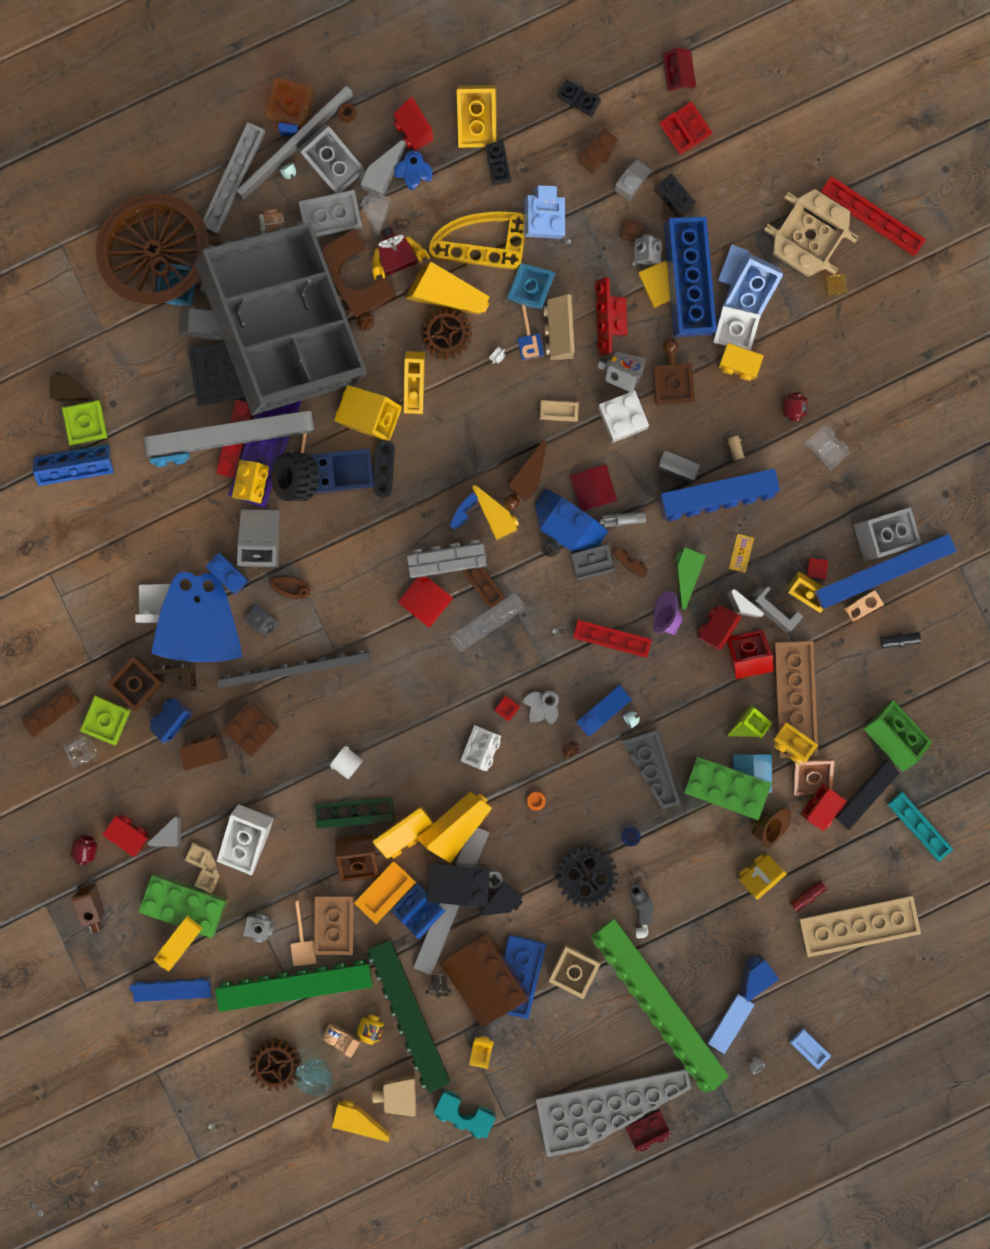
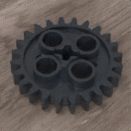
M583 845V850L580 851L578 846H576L575 853L569 850V857L563 855L565 863L559 862L562 869H556V872L560 873L561 876L556 877V880L562 881L557 886L558 888H564L561 894H568L567 901L573 898V905H576L579 901L581 908H583L585 903L591 908L592 902L599 906L598 900L605 903L604 896L612 897L609 891H615L616 889L612 884L618 883L613 877L619 874L618 872H613L617 865H610L613 858L606 859L608 852L601 854L600 847L597 851H594L593 845H591L590 850H587L586 845ZM587 858L595 860L593 867L588 868L584 865ZM577 862L581 863L588 874L592 873L590 877L598 888L597 891L593 889L587 879H582L584 874L577 866ZM571 869L579 871L577 878L572 879L568 876ZM598 874L606 876L604 883L599 884L595 881ZM582 885L590 887L588 894L583 895L579 892Z

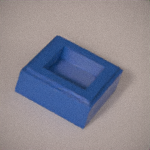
M279 122L278 130L282 136L293 137L299 131L298 125Z

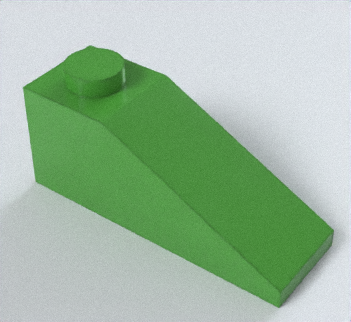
M685 547L682 551L678 550L675 558L677 562L680 609L685 610L706 557L704 554Z

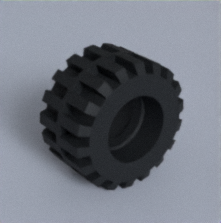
M284 453L276 458L275 464L272 466L271 483L277 497L285 501H308L317 491L316 488L319 486L318 479H320L319 469L313 457L307 453Z

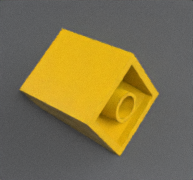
M347 385L346 390L343 392L340 406L336 411L334 421L342 426L377 439L390 441L402 407L386 396Z

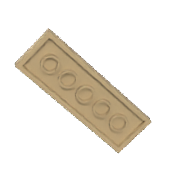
M912 895L799 918L807 957L921 934Z

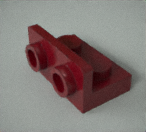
M659 1109L625 1126L636 1152L639 1150L641 1152L646 1151L651 1147V1144L657 1141L662 1143L671 1135Z

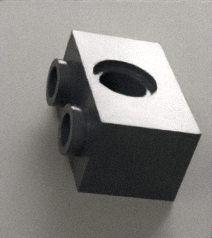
M672 173L656 186L655 192L677 218H682L694 208L696 202Z

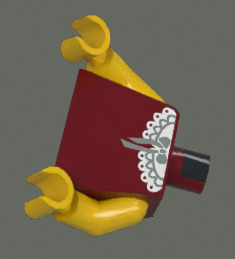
M387 227L381 231L384 240L378 242V247L374 250L372 273L374 280H376L377 275H382L385 278V276L419 263L422 264V258L427 257L429 260L430 257L427 251L415 240L405 237L403 233L395 236L392 227Z

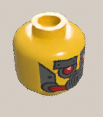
M374 1014L362 1017L357 1029V1035L360 1037L359 1040L372 1045L374 1042L380 1041L384 1023L380 1021L379 1016Z

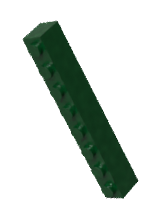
M389 938L370 946L367 953L368 959L371 964H375L377 970L374 972L378 982L382 981L384 988L382 992L385 999H389L392 1006L389 1007L393 1017H397L399 1033L404 1035L407 1041L404 1042L408 1053H412L414 1057L412 1064L415 1071L419 1070L421 1074L419 1080L422 1088L427 1089L428 1093L449 1085V1075L392 939Z

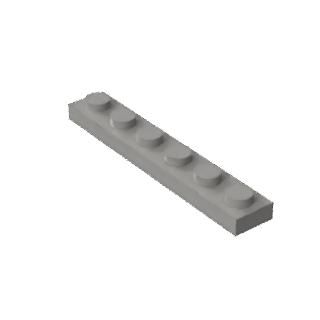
M247 122L204 216L203 222L207 230L218 235L220 234L238 194L237 189L242 185L266 131Z

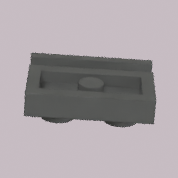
M608 543L570 553L578 581L615 571Z

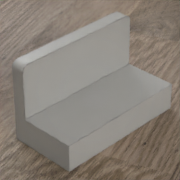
M664 451L657 469L693 483L700 465Z

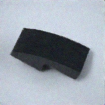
M569 80L565 81L557 95L559 99L591 117L601 103L600 97L584 91L582 86Z
M504 141L485 144L492 185L511 182Z

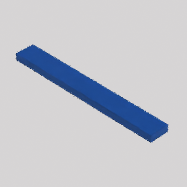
M947 534L814 592L821 608L824 609L956 552L950 535Z

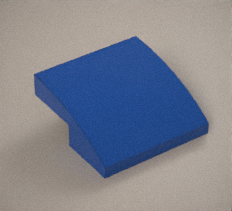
M474 493L469 495L456 511L450 524L453 532L468 521V516L465 512L478 503V498Z
M418 882L391 909L394 915L418 939L445 912L439 903L427 902V891Z

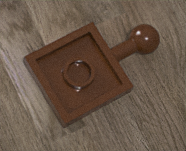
M667 339L663 344V349L668 353V365L653 366L656 405L695 402L692 363L676 364L675 352L678 350V342L675 339Z

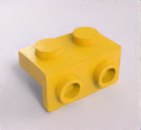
M239 460L232 498L261 503L269 467L258 462Z
M787 722L772 741L775 743L774 747L782 753L784 751L791 755L790 758L797 764H805L818 746V744Z

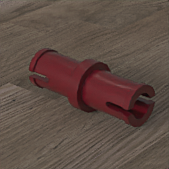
M819 880L809 889H804L801 895L789 903L798 912L808 903H813L816 897L828 889Z

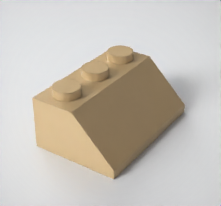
M570 294L548 299L547 305H544V317H548V324H545V336H549V343H546V355H550V360L573 359L572 300Z

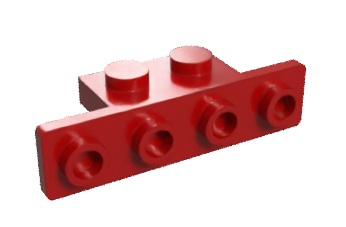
M609 277L596 280L595 285L597 303L596 327L598 331L597 348L599 356L612 354V336H627L626 298L610 296Z

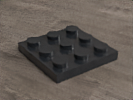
M225 343L188 349L197 406L245 399Z

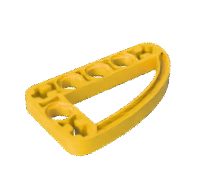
M484 212L458 218L437 231L430 242L429 253L436 260L517 269L522 262L524 247V215L515 212ZM520 218L523 224L519 225V232H511V230L515 231L516 224L513 221ZM483 222H509L506 249L442 241L449 233L467 225ZM517 236L520 238L521 243L518 246H513L510 243V239ZM440 246L441 250H446V246H448V256H445L446 253L442 251L439 252V255H436L432 249ZM460 248L462 251L461 256L453 257L451 255L452 249ZM473 250L481 253V257L478 260H473L470 257V253ZM497 253L500 259L497 262H491L489 255ZM502 254H506L505 258L511 259L514 255L518 261H515L512 265L511 261L505 260V264H502Z

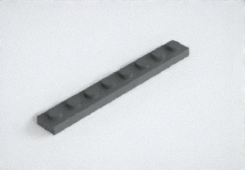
M365 650L354 651L353 656H346V653L335 655V659L328 660L327 657L316 658L315 663H309L308 660L297 662V666L290 667V664L278 665L277 670H271V667L259 669L260 673L252 674L251 670L240 672L241 676L233 677V674L221 676L222 680H217L218 688L371 661L370 653H365Z

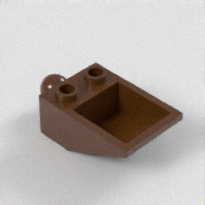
M546 440L541 442L518 474L514 472L509 478L508 490L513 494L506 496L504 500L506 508L510 510L516 509L519 506V498L527 503L538 489L547 444Z

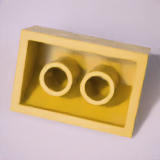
M420 806L376 837L373 843L387 859L389 857L394 859L402 853L401 849L407 845L410 848L418 842L416 838L428 829L434 821L424 807Z

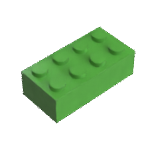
M698 756L685 794L759 820L772 782Z
M155 873L151 876L139 913L176 926H180L188 916L202 927L199 934L212 938L216 934L228 899Z

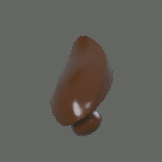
M279 575L269 580L270 586L287 598L305 599L311 593L309 585L294 576Z

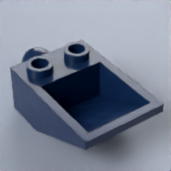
M369 449L311 455L313 460L316 461L320 477L315 495L374 487ZM320 460H325V461H326V465H325V466H321V465L319 464V461H320ZM327 479L328 485H323L321 480Z

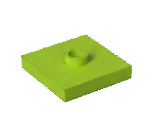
M100 400L62 407L70 446L108 438Z
M95 695L80 731L116 746L131 710Z

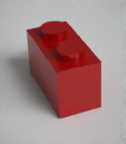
M822 784L800 814L824 832L826 828L831 826L837 813L843 810L844 804L847 801L828 786Z
M117 815L102 835L132 857H135L149 840L148 831L141 826L136 827L131 823L132 820L126 815Z

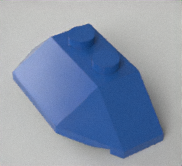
M547 488L535 503L540 530L571 552L600 545L609 532L588 514Z

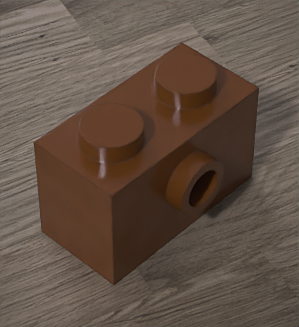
M603 127L580 155L578 163L593 175L603 162L606 164L611 158V152L617 146L618 139Z

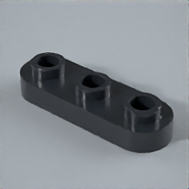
M388 440L380 441L375 448L373 491L380 498L388 497L392 493L395 448ZM384 447L389 449L387 454L382 453ZM386 466L388 468L387 472L382 473L381 467ZM385 485L386 491L381 492L379 490L380 486Z

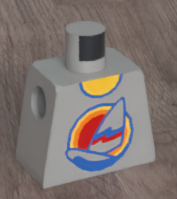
M616 352L612 360L601 357L598 368L607 371L606 382L633 393L643 373L646 358Z

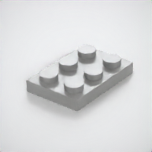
M355 190L299 201L302 221L304 224L311 223L316 238L345 233L353 229H363Z

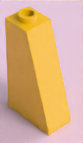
M470 791L419 835L417 840L427 849L451 863L492 809L487 804L488 799L480 793L475 795Z

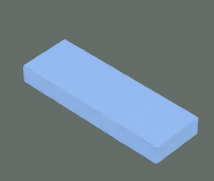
M737 993L707 1043L725 1054L755 1004L751 1001L747 1002L743 996Z

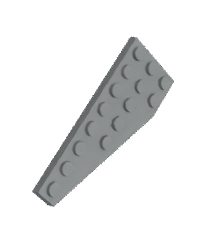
M684 1068L536 1098L547 1157L585 1150L611 1133L643 1117L644 1114L659 1108L665 1102L690 1090L691 1084L688 1072Z

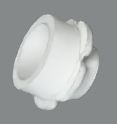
M498 346L489 357L493 361L492 364L495 362L499 364L506 356L503 353L505 349L502 350Z

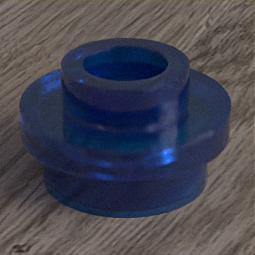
M628 827L622 832V841L627 846H636L641 840L640 832L634 827ZM633 833L634 839L629 840L627 838L628 834Z

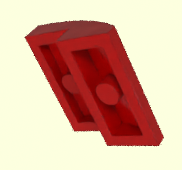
M692 101L659 123L680 155L713 134Z
M423 576L417 577L398 603L430 628L453 598L428 577Z

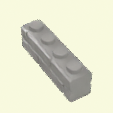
M479 540L468 541V545L461 546L460 543L449 544V548L442 549L441 546L430 547L428 552H423V549L412 550L411 554L407 555L410 578L488 566L485 545L480 543Z

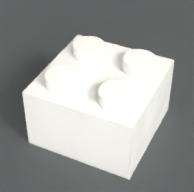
M635 391L598 406L612 443L644 431L649 427Z

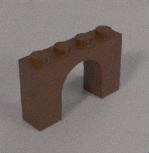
M353 229L322 248L321 252L334 286L337 289L340 302L344 301L348 306L345 310L350 318L354 317L358 321L363 314H369L395 298V294L385 278L380 279L363 290L350 289L341 281L340 273L345 262L365 250L364 244Z

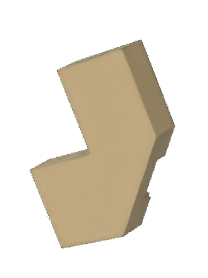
M193 842L184 861L202 868L194 886L212 894L219 880L220 873L211 850Z

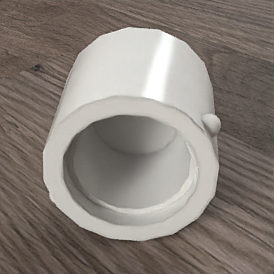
M344 746L330 766L331 769H335L346 779H349L360 766L363 759L352 752L348 746Z

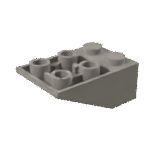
M241 509L237 566L279 567L280 510Z

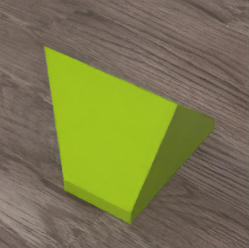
M748 706L727 736L760 737L762 739L772 725V722L755 707Z

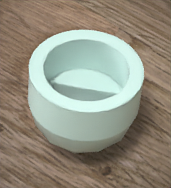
M293 163L284 165L279 169L286 179H291L290 175L293 177L296 175V168Z
M634 711L623 715L626 724L630 728L636 726L640 720L639 717H635L637 713Z

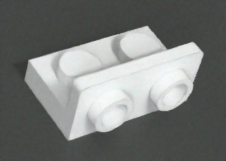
M474 725L460 761L488 771L493 763L495 751L500 746L501 736Z

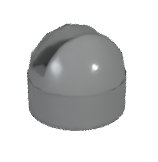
M752 1057L753 1062L749 1060L748 1067L753 1074H756L764 1068L765 1063L759 1057Z

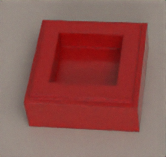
M809 558L806 576L825 580L829 560Z
M505 695L494 711L509 722L520 706Z

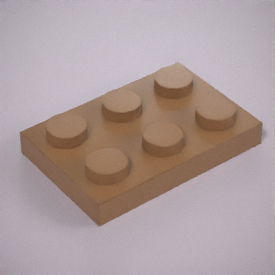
M315 896L314 955H353L354 896Z

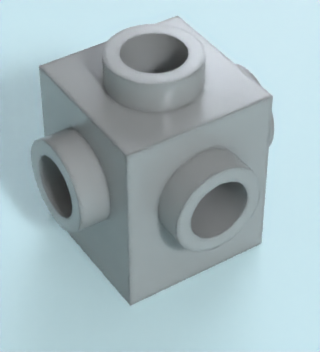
M650 234L643 235V238L635 239L634 262L643 265L661 263L662 240L654 238V235Z
M257 913V916L250 914L247 916L243 936L252 937L251 940L262 943L263 940L266 941L269 936H272L274 931V925L271 924L272 919H269L268 915Z

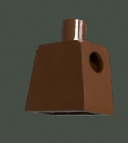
M93 884L77 889L71 900L81 926L89 925L91 933L101 931L100 921L104 916V909L97 885Z

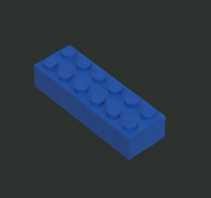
M707 217L669 218L664 223L674 337L712 335L717 331Z
M774 468L661 493L658 500L663 520L668 519V522L679 520L682 515H687V518L700 514V511L704 510L705 513H712L724 506V509L736 507L740 502L743 505H748L757 501L758 498H761L762 501L770 500L776 497L775 494L780 491Z

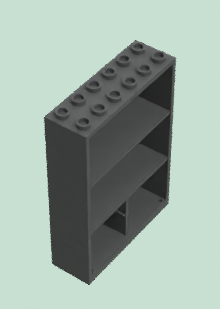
M298 222L289 228L283 226L277 228L274 232L268 233V231H263L255 237L244 236L236 242L228 240L220 246L214 247V245H209L203 248L195 265L252 415L345 388L347 385H355L367 374L310 222L305 224Z

